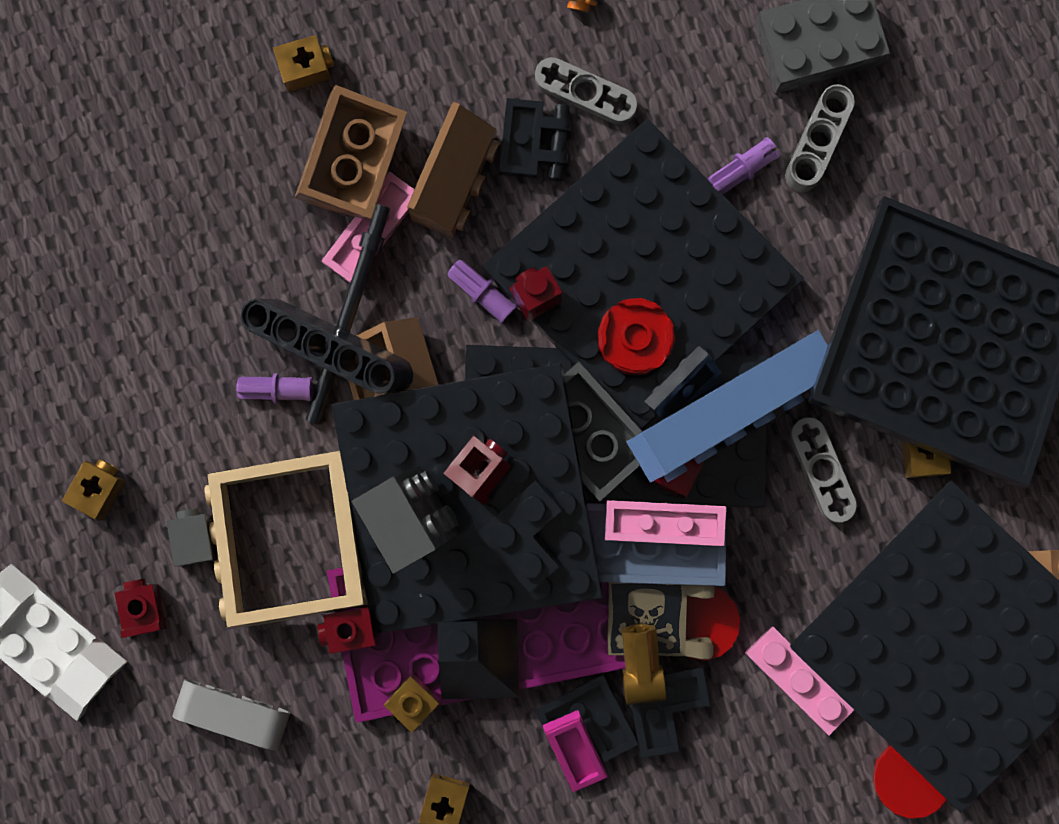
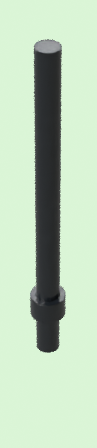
M380 204L375 206L367 232L363 231L358 245L362 248L336 325L349 333L376 252H381L385 240L381 236L391 208ZM322 368L305 419L306 421L320 424L336 376L335 373Z

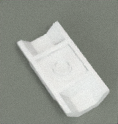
M10 564L0 572V659L41 694L49 697L72 718L78 721L85 713L89 703L128 661L13 564Z

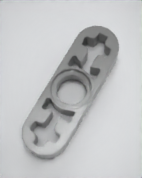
M546 58L536 67L535 82L537 87L552 97L617 125L628 123L635 115L637 101L634 94L626 88L558 58ZM552 68L558 69V77L568 81L569 74L574 75L575 77L570 82L569 93L563 92L565 84L558 80H554L551 85L545 83L546 76L542 72H550ZM582 82L593 84L597 91L596 96L589 101L580 100L575 94L577 85ZM603 89L609 91L606 99L618 102L620 98H624L626 100L625 106L630 110L628 112L622 110L617 115L613 113L614 106L604 101L602 109L596 106L602 98Z
M803 418L792 426L790 441L814 498L825 519L834 523L847 521L856 511V500L824 425L819 420ZM803 425H806L809 430L816 429L818 435L813 438L816 449L824 445L826 453H819L812 456L809 460L806 459L804 453L811 452L812 450L807 441L800 442L798 435L803 432ZM824 459L832 465L833 474L829 480L819 481L814 477L812 467L817 460ZM839 480L841 488L834 489V492L838 499H846L848 504L843 508L844 514L842 516H839L837 511H829L828 505L833 503L831 494L826 492L822 495L819 488L831 486Z

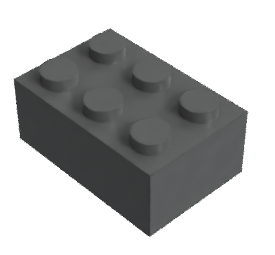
M800 0L759 11L754 24L775 94L880 66L890 54L874 0Z
M578 362L564 375L583 485L588 493L599 503L640 466L626 441L642 433V431L581 363Z
M420 466L393 476L352 500L354 507L393 574L436 550L459 534L455 528L459 523L454 512L448 505L443 506L436 495L439 488L434 477L427 470L423 472Z

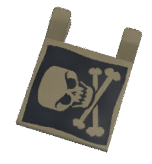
M609 582L608 655H624L621 629L633 624L644 623L655 626L658 656H687L698 659L712 658L713 645L710 638L695 637L686 639L687 596L712 598L715 594V585Z

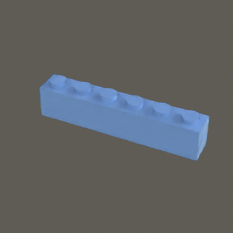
M815 331L626 441L649 482L664 476L667 482L688 471L684 463L694 458L696 463L699 464L717 453L714 445L724 441L726 446H729L746 436L747 433L744 427L753 423L757 429L776 418L773 410L781 406L785 412L803 402L804 398L801 393L808 389L812 392L828 347L820 331Z

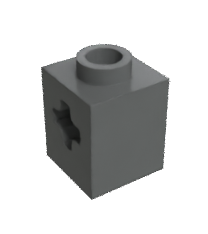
M199 508L176 512L177 519L166 521L174 567L218 560L216 545L212 543L209 526L212 522L211 515H200Z

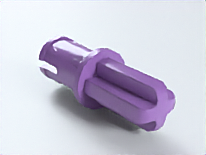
M766 137L744 154H735L732 162L712 174L708 180L717 191L724 194L743 180H752L755 172L780 157L779 151L771 150L776 146L771 139Z
M460 259L450 268L448 277L473 298L471 300L473 304L478 302L498 319V322L501 324L516 309V304H513L492 286L493 281L491 279L485 280L464 260Z
M274 373L273 377L241 376L238 378L236 385L237 396L240 399L272 400L273 403H278L279 400L312 401L314 389L312 377H280L278 373Z

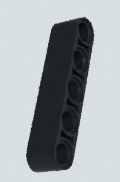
M252 299L246 302L242 308V324L249 332L371 392L382 394L405 391L413 381V369L404 358L279 299ZM295 325L297 326V335H295L294 331ZM325 340L328 342L327 351L325 350ZM356 354H358L359 356L358 367L355 362ZM388 368H389L390 373H391V380H390V382H388L387 376H386V373H387V369H388Z

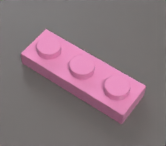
M390 171L384 179L376 203L391 208L381 236L385 238L383 245L409 213L407 205L414 192L412 187ZM354 217L322 259L324 265L349 283L351 282L362 248L358 246L363 231L367 232L371 219Z
M607 500L605 540L724 546L726 506Z
M771 626L745 654L830 736L854 709L790 648L791 644Z

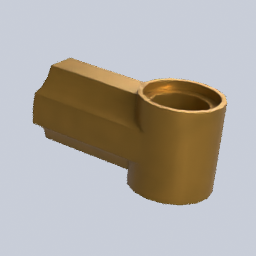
M642 623L633 624L621 629L625 659L623 682L626 704L666 700L662 665H659L655 626Z

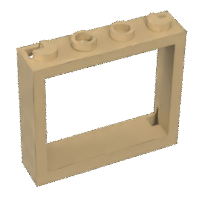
M340 451L208 474L209 485L205 486V499L207 505L212 507L214 521L210 523L209 532L212 543L217 545L218 560L214 563V571L218 583L222 584L223 598L219 601V610L222 620L227 623V627L243 628L368 607ZM329 468L346 595L244 612L227 485Z

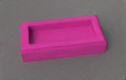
M578 710L543 725L547 739L572 792L608 778L606 769Z

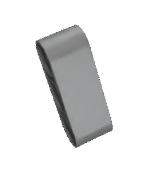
M837 84L826 88L815 105L786 169V183L795 192H809L816 186L825 172L854 107V95L846 86ZM826 100H838L843 106V112L834 113L830 111L826 106ZM820 132L824 134L828 139V145L824 147L815 145L811 140V133ZM800 165L807 166L813 173V179L808 181L800 179L796 175L795 167Z
M184 679L172 715L174 719L270 750L279 749L289 719V711L278 708L277 711L272 709V705L242 696V699L236 698L237 694L207 684L205 687L200 686L201 682Z

